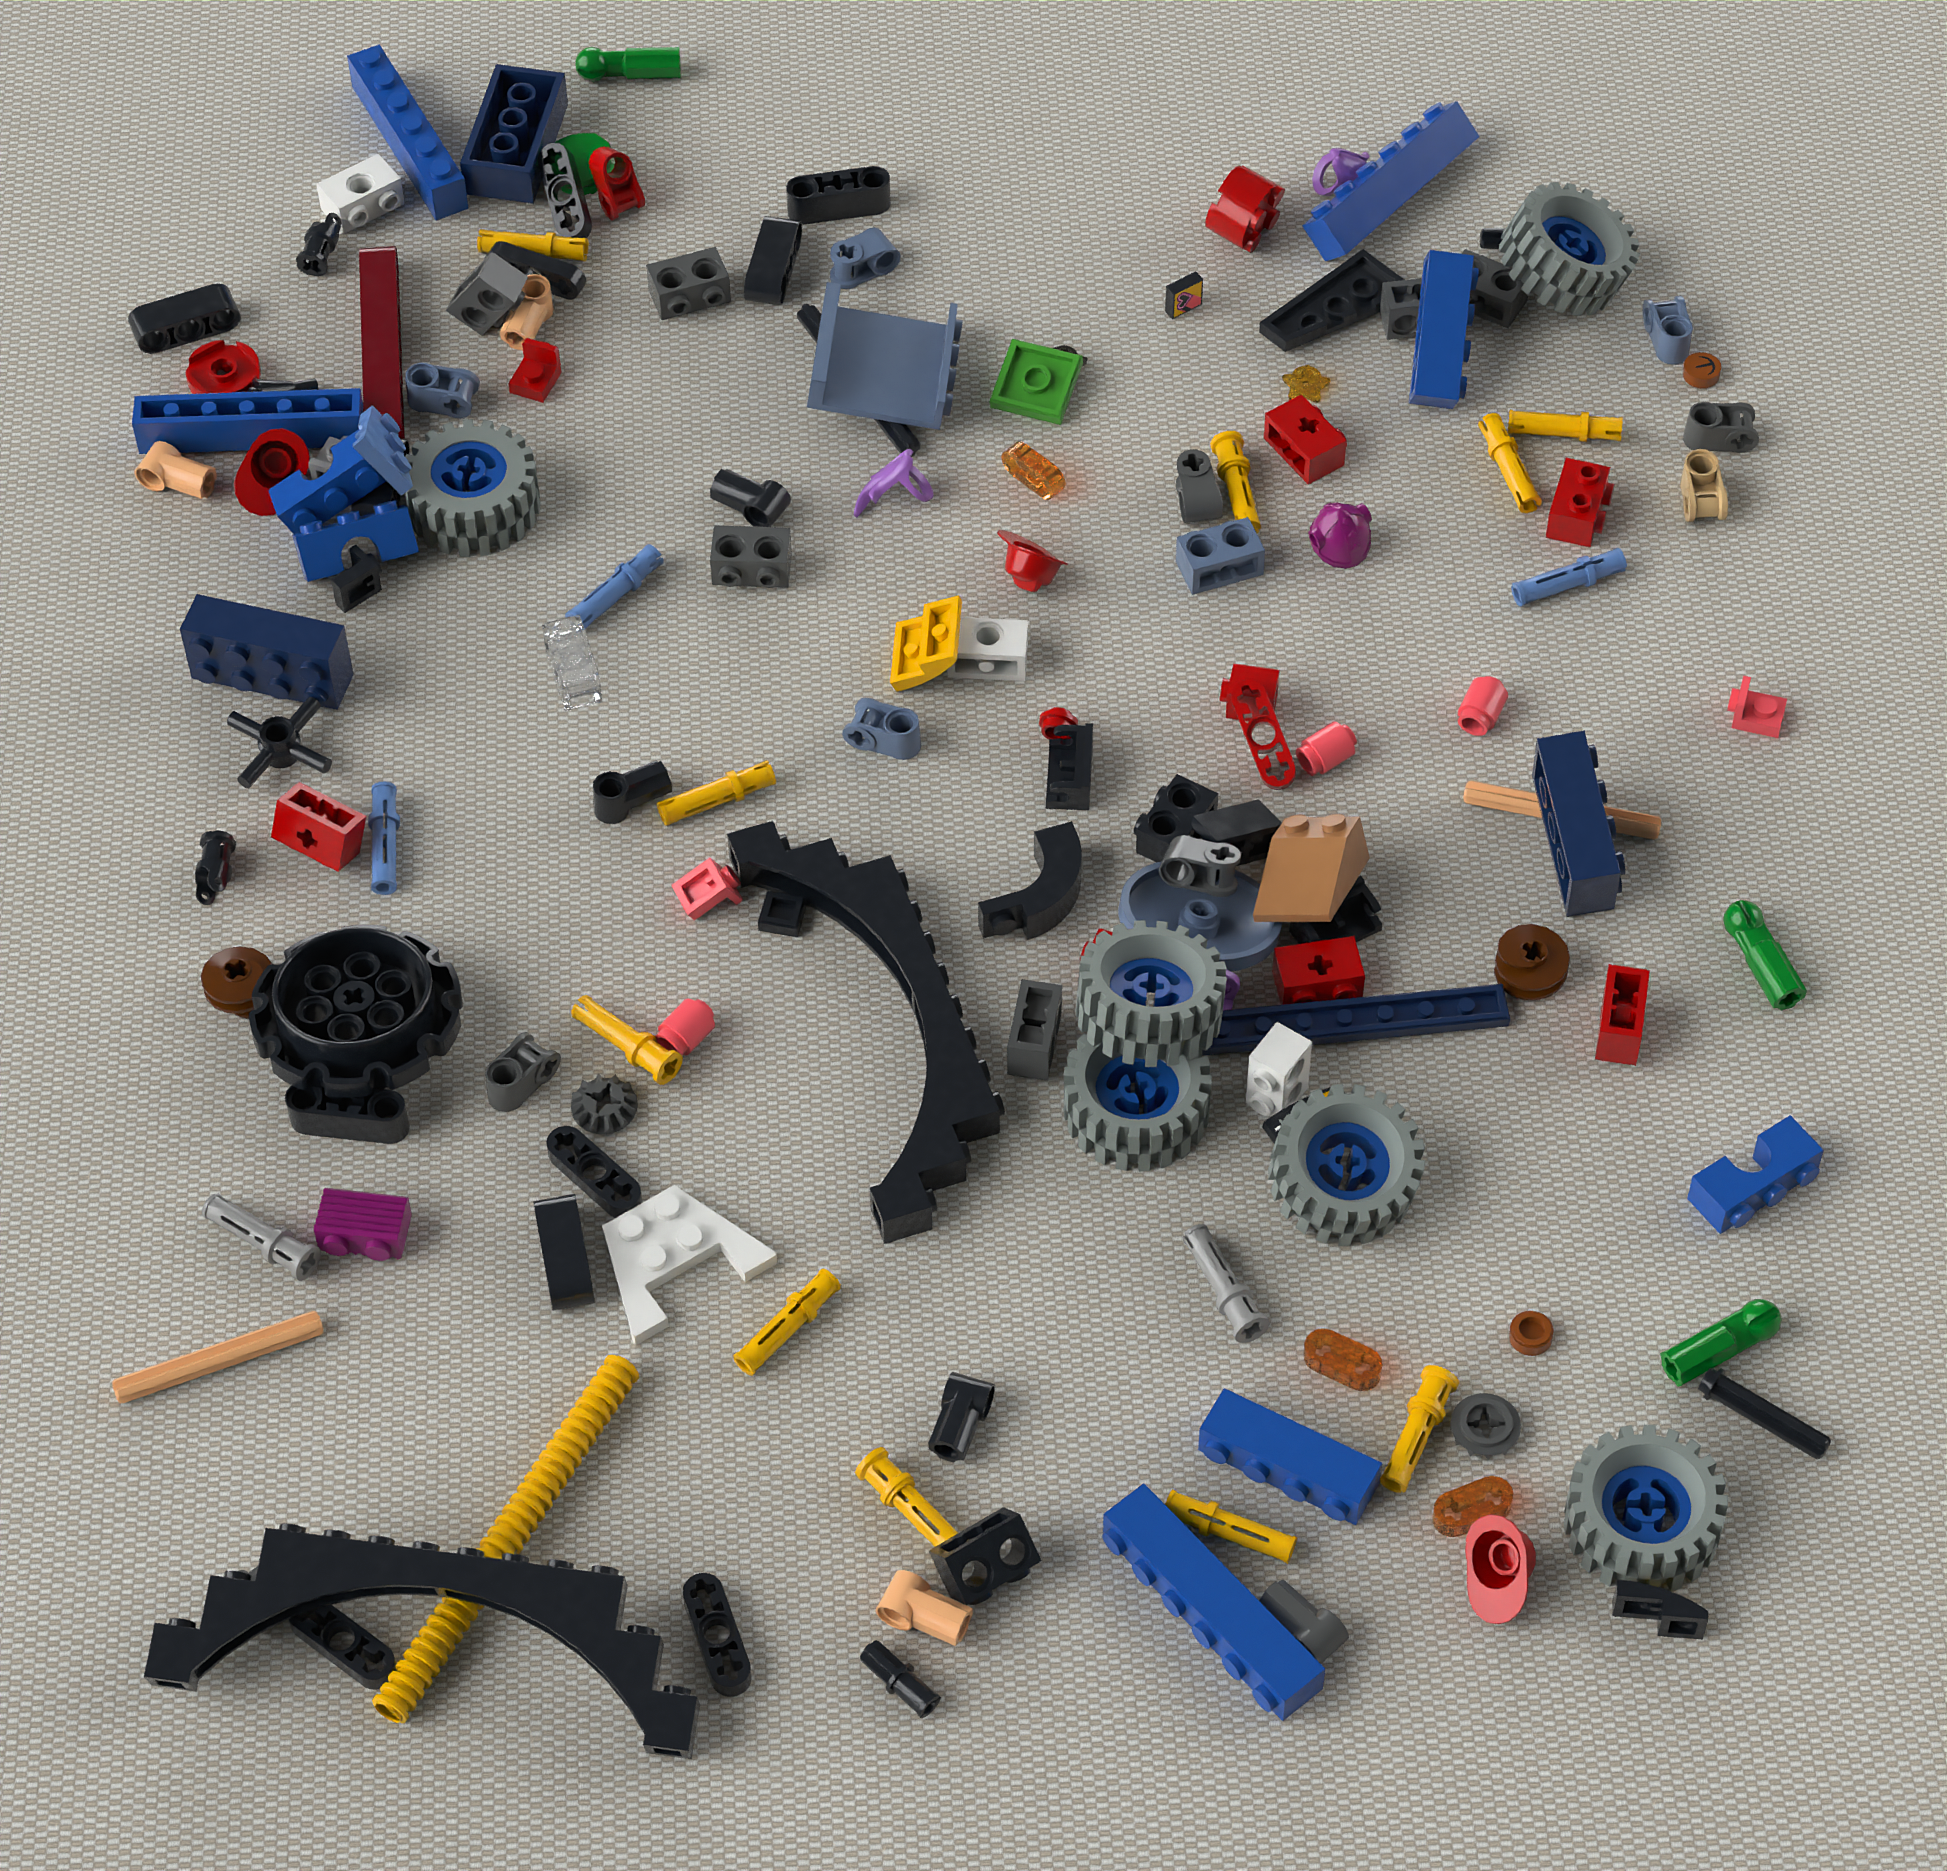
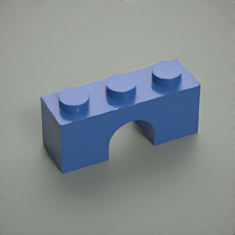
M359 429L330 448L333 454V462L328 471L315 480H308L300 470H297L268 490L277 517L293 534L300 533L299 526L320 520L322 524L386 482L352 447L353 443L357 440L355 434Z
M389 501L373 506L375 512L360 516L359 511H352L336 516L337 523L323 526L320 520L299 526L300 533L292 534L304 579L310 582L342 572L344 570L341 557L342 549L349 540L355 537L369 538L375 546L378 559L382 562L419 552L408 508L404 505L397 506L396 501Z
M1789 1115L1757 1137L1752 1158L1763 1170L1758 1172L1740 1170L1724 1156L1692 1176L1687 1199L1719 1234L1733 1226L1739 1228L1745 1225L1759 1209L1766 1205L1773 1207L1778 1204L1787 1192L1797 1185L1804 1187L1811 1183L1820 1172L1819 1166L1824 1150Z

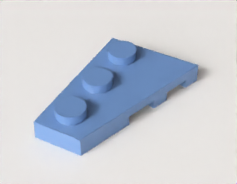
M372 405L360 415L359 431L355 434L357 440L353 443L352 447L402 496L413 487L409 474L412 467L403 453L406 447L398 437L400 428L388 413L382 416Z

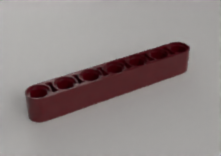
M396 246L359 249L363 412L373 405L382 416L388 413L400 428L398 437L405 439L400 283Z

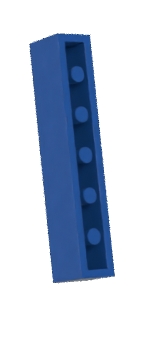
M380 44L347 55L354 91L434 219L437 221L469 209L464 176Z
M1458 101L1445 106L1439 102L1428 108L1423 113L1424 120L1420 123L1417 121L1406 127L1400 133L1403 137L1401 140L1389 143L1378 152L1380 158L1377 161L1372 160L1356 171L1358 177L1354 181L1349 180L1333 191L1335 197L1331 201H1323L1311 210L1313 216L1302 227L1325 262L1348 254L1480 137Z
M360 388L134 396L132 427L139 454H147L152 445L157 441L171 444L180 453L247 451L260 434L270 429L281 428L296 433L304 440L307 448H322L329 436L341 439L343 436H349L359 429L358 423L360 415L363 413V400Z
M1144 1483L1103 1514L1102 1538L1109 1550L1117 1556L1122 1554L1132 1565L1135 1576L1143 1585L1147 1587L1153 1586L1162 1596V1602L1167 1610L1177 1618L1181 1616L1192 1627V1633L1196 1640L1206 1649L1211 1647L1222 1658L1226 1671L1234 1679H1242L1253 1690V1696L1261 1708L1267 1712L1273 1711L1284 1721L1323 1690L1325 1668Z

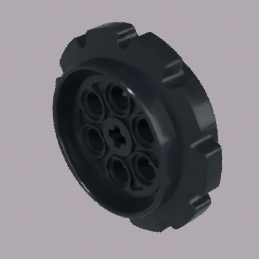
M381 925L344 926L338 930L311 935L295 943L284 951L285 961L282 964L267 966L257 980L252 992L254 1010L249 1013V1023L254 1045L259 1056L263 1059L270 1058L273 1073L286 1083L304 1091H308L314 1086L324 1087L325 1095L328 1097H365L372 1095L373 1088H389L394 1090L416 1080L430 1070V1057L447 1054L461 1028L459 1010L463 1007L459 978L453 965L450 962L441 963L439 949L424 938L408 931H403L397 935L387 931L386 926Z

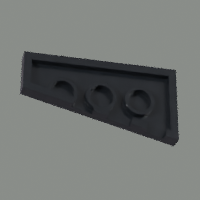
M1362 249L1262 320L1259 333L1284 352H1287L1380 313L1383 282L1405 279Z

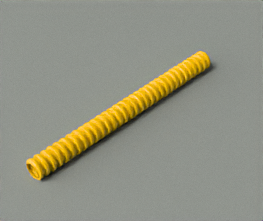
M608 1355L604 1359V1365H601L596 1371L597 1376H593L589 1381L590 1386L583 1390V1397H579L576 1400L575 1407L571 1408L568 1412V1418L561 1422V1429H557L553 1434L554 1439H551L546 1444L547 1450H543L540 1453L539 1461H535L531 1466L532 1471L525 1475V1482H521L517 1487V1493H514L509 1498L510 1504H506L503 1507V1515H498L494 1520L495 1526H491L488 1529V1537H483L479 1542L480 1548L476 1549L485 1553L484 1557L502 1559V1554L511 1553L519 1555L522 1552L523 1544H526L531 1538L530 1533H534L538 1528L537 1522H541L545 1518V1511H549L553 1506L552 1500H556L559 1497L560 1490L564 1489L567 1485V1479L574 1475V1468H578L582 1463L581 1457H585L589 1453V1447L595 1444L596 1436H599L604 1430L603 1426L610 1422V1415L616 1413L618 1405L625 1399V1394L631 1391L632 1384L639 1379L637 1369L627 1359L617 1355ZM442 1597L443 1603H438L434 1608L435 1614H431L426 1620L428 1626L421 1627L419 1630L420 1637H415L411 1642L412 1648H408L403 1653L405 1660L397 1662L395 1665L397 1671H392L388 1675L389 1683H383L380 1687L381 1694H376L373 1697L372 1703L382 1716L395 1723H405L409 1719L408 1712L414 1711L417 1707L415 1700L423 1698L425 1695L423 1689H428L432 1685L431 1677L438 1676L440 1673L439 1666L446 1664L448 1661L447 1655H451L455 1651V1644L460 1643L463 1639L462 1632L469 1630L471 1627L470 1621H474L478 1617L477 1610H482L484 1608L483 1605Z

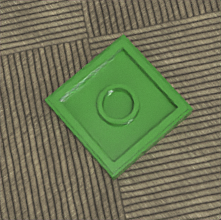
M1012 339L989 401L990 408L1061 425L1083 365V356Z

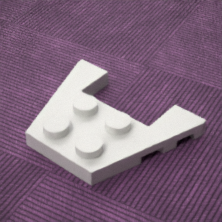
M675 1185L602 1225L603 1236L615 1279L617 1280L632 1341L635 1345L642 1343L669 1327L668 1317L649 1292L716 1253L722 1252L744 1282L778 1264L777 1254L774 1250Z

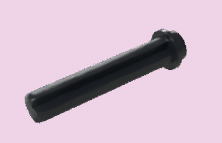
M1711 1367L1706 1372L1698 1387V1390L1704 1393V1399L1709 1400L1713 1398L1815 1459H1820L1825 1455L1831 1443V1439L1726 1377L1724 1369L1720 1368L1717 1371Z

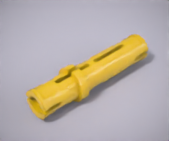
M480 229L479 235L481 236L477 237V249L480 253H488L494 243L498 241L507 242L557 259L586 261L587 255L584 254H588L589 250L587 238L556 236L554 232H547L546 235Z
M1510 409L1508 434L1579 438V442H1587V438L1621 441L1623 417L1589 416V412L1581 411V415L1513 411Z
M1490 413L1482 418L1483 421L1478 422V427L1489 446L1488 453L1490 458L1498 463L1501 473L1515 498L1519 511L1521 513L1535 511L1538 509L1536 505L1540 506L1542 500L1517 452L1518 445L1513 437L1510 438L1500 414Z
M765 760L738 772L734 770L725 773V777L659 801L656 803L662 822H664L665 826H668L732 800L736 802L742 801L747 794L775 785L776 777L769 761Z
M823 1268L818 1271V1274L799 1293L793 1292L786 1299L787 1304L739 1352L733 1355L737 1366L747 1375L753 1376L805 1322L811 1323L817 1317V1310L835 1292L841 1289L838 1279L831 1272Z
M1172 1489L1165 1503L1182 1523L1199 1529L1198 1533L1207 1537L1211 1533L1243 1547L1280 1559L1287 1564L1292 1557L1298 1537L1290 1536L1256 1521L1220 1509V1504L1211 1500L1207 1504L1177 1493V1491ZM1191 1511L1201 1513L1213 1519L1222 1521L1226 1524L1222 1526L1210 1520L1191 1514ZM1237 1527L1250 1533L1256 1534L1258 1536L1264 1537L1266 1539H1269V1542H1264L1249 1535L1235 1531L1234 1528Z

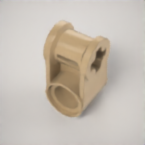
M1705 449L1693 450L1685 458L1680 481L1685 520L1687 522H1694L1695 518L1717 517L1718 520H1726L1728 498L1726 488L1723 486L1719 460L1711 451Z

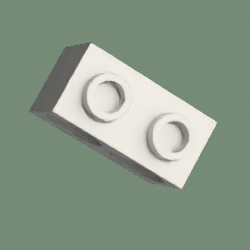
M1278 1022L1275 1023L1249 1056L1246 1103L1260 1115L1271 1117L1301 1098L1308 1089L1312 1041Z

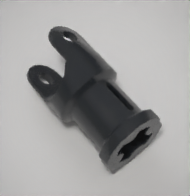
M329 213L325 222H313L306 231L304 237L305 247L296 257L297 268L306 275L319 277L327 272V259L329 254L336 248L342 224L337 214Z
M220 830L207 831L200 838V846L203 850L201 860L196 865L195 882L197 884L196 898L203 905H211L214 902L216 892L225 890L227 883L232 877V867L229 863L230 856L236 849V841L231 834Z

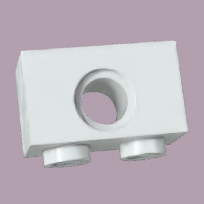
M379 154L317 183L321 210L326 215L332 212L340 217L342 223L340 231L343 234L405 204L401 178Z
M961 617L957 661L947 669L948 678L1025 681L1028 651V620Z

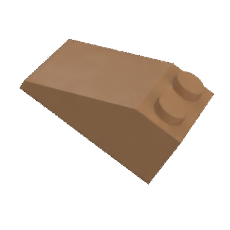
M1299 814L1285 818L1271 839L1253 912L1254 922H1331L1370 859L1360 816L1345 817L1342 814H1332L1326 817H1306Z

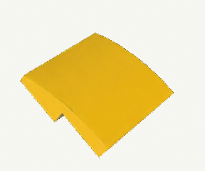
M959 595L924 604L923 616L896 622L890 684L896 692L910 689L937 677L957 661L962 599Z

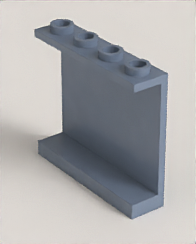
M827 282L807 408L940 430L942 416H950L953 394L946 392L947 390L953 391L957 370L950 368V366L957 365L960 344L953 343V341H960L963 320L956 319L958 304L950 303L946 325L839 307L841 284Z

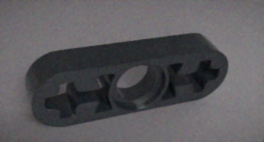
M550 143L540 151L538 165L556 231L563 237L587 238L592 230V221L574 155L563 145ZM556 155L562 157L557 160L559 171L551 165L555 163ZM566 184H571V196L565 201H559L558 191ZM571 215L579 220L575 223V230L573 231L568 229L573 223Z
M498 241L494 243L485 256L486 258L493 252L526 276L538 274L530 268L533 267L548 279L551 294L564 299L573 300L577 298L586 285L584 273L575 265L507 242Z
M561 1126L554 1129L548 1135L546 1144L551 1163L610 1216L617 1218L643 1203L639 1183L580 1130L572 1126ZM563 1144L568 1147L573 1144L574 1153L578 1157L577 1161L575 1162L574 1154L568 1149L564 1148L559 1151V1145ZM592 1165L602 1166L606 1170L604 1176L596 1180L587 1179L583 1176V1172ZM614 1190L623 1197L630 1194V1200L625 1201L621 1198L616 1201Z
M710 1573L695 1574L683 1586L684 1606L711 1684L715 1691L723 1696H738L749 1688L752 1680L751 1666L721 1581ZM705 1589L706 1593L710 1595L712 1612L705 1614L701 1599L697 1597V1591ZM715 1625H721L729 1630L730 1635L724 1642L714 1644L707 1641L704 1637L707 1629ZM729 1655L732 1668L737 1672V1679L729 1680V1677L724 1675L722 1657Z
M333 1605L308 1612V1614L316 1611L318 1621L324 1626L321 1632L319 1625L311 1619L307 1618L302 1622L300 1615L289 1619L291 1630L297 1637L365 1688L379 1690L383 1683H389L388 1675L392 1671H397L392 1650ZM348 1632L355 1639L349 1648L335 1650L329 1645L331 1638L335 1634ZM363 1650L365 1657L372 1663L377 1664L382 1660L384 1669L381 1672L375 1668L370 1672L368 1671L366 1661L360 1657Z

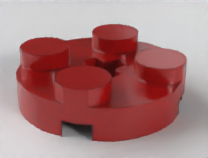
M216 340L200 346L189 357V366L185 372L192 394L248 392V388L252 387L253 380L261 379V368L256 352L250 346L236 341L237 346L225 345L224 340ZM221 369L225 372L231 371L225 375H217V371Z

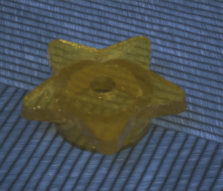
M1310 365L1300 366L1292 374H1284L1282 376L1283 382L1290 387L1289 400L1302 394L1305 398L1319 403L1321 399L1320 390L1330 384V378L1322 377L1320 372Z

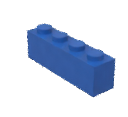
M1429 250L1424 258L1409 404L1453 409L1459 398L1464 399L1467 377L1461 376L1463 362H1468L1471 350V340H1465L1466 327L1472 326L1475 305L1469 304L1470 290H1476L1479 273L1478 268H1473L1474 255Z
M1225 1388L1199 1430L1198 1450L1203 1452L1211 1461L1233 1466L1243 1471L1249 1479L1258 1483L1266 1482L1279 1488L1292 1500L1298 1502L1306 1501L1322 1509L1327 1516L1337 1521L1345 1520L1357 1525L1380 1484L1382 1462Z

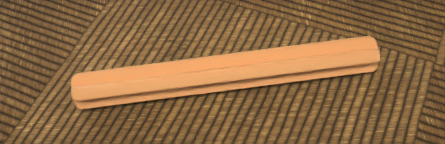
M1472 780L1468 781L1465 786L1463 799L1466 804L1542 818L1537 795L1534 792ZM1604 806L1606 816L1612 815L1614 818L1616 833L1652 840L1658 838L1661 827V818L1659 816Z
M311 1311L116 1378L112 1381V1387L118 1402L126 1403L323 1334V1325L318 1313Z

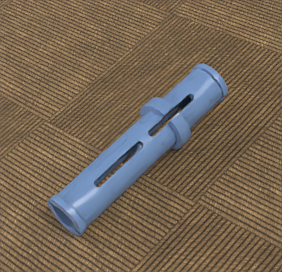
M647 544L626 564L624 562L620 563L610 578L565 614L566 619H570L567 621L575 631L583 632L585 628L630 590L636 591L642 585L641 581L664 563L663 558L660 557L661 553L654 546Z
M1615 548L1591 558L1588 556L1579 557L1576 563L1512 583L1513 598L1518 606H1524L1527 603L1577 586L1585 585L1589 587L1595 585L1598 579L1619 572H1625V568H1627L1626 559L1620 548Z
M384 781L372 785V813L368 816V827L372 830L371 890L376 894L389 895L397 890L396 830L400 827V816L396 812L397 787L391 782ZM383 813H385V829L383 828ZM383 847L385 848V863H383Z

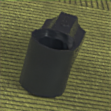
M721 469L714 477L710 488L711 499L742 512L747 522L753 527H771L791 503L790 494L778 482L766 480L760 484L729 469Z
M655 760L623 774L609 771L598 775L593 781L595 817L606 824L620 823L628 816L629 809L671 793L672 782L662 761L658 762Z
M951 1372L942 1395V1410L928 1442L930 1451L934 1452L940 1459L949 1462L964 1461L979 1421H985L994 1398L995 1384L957 1372Z

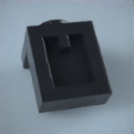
M357 545L349 548L352 567L343 570L338 576L331 579L335 603L344 613L382 590L379 576L382 569L378 560L373 554H366Z

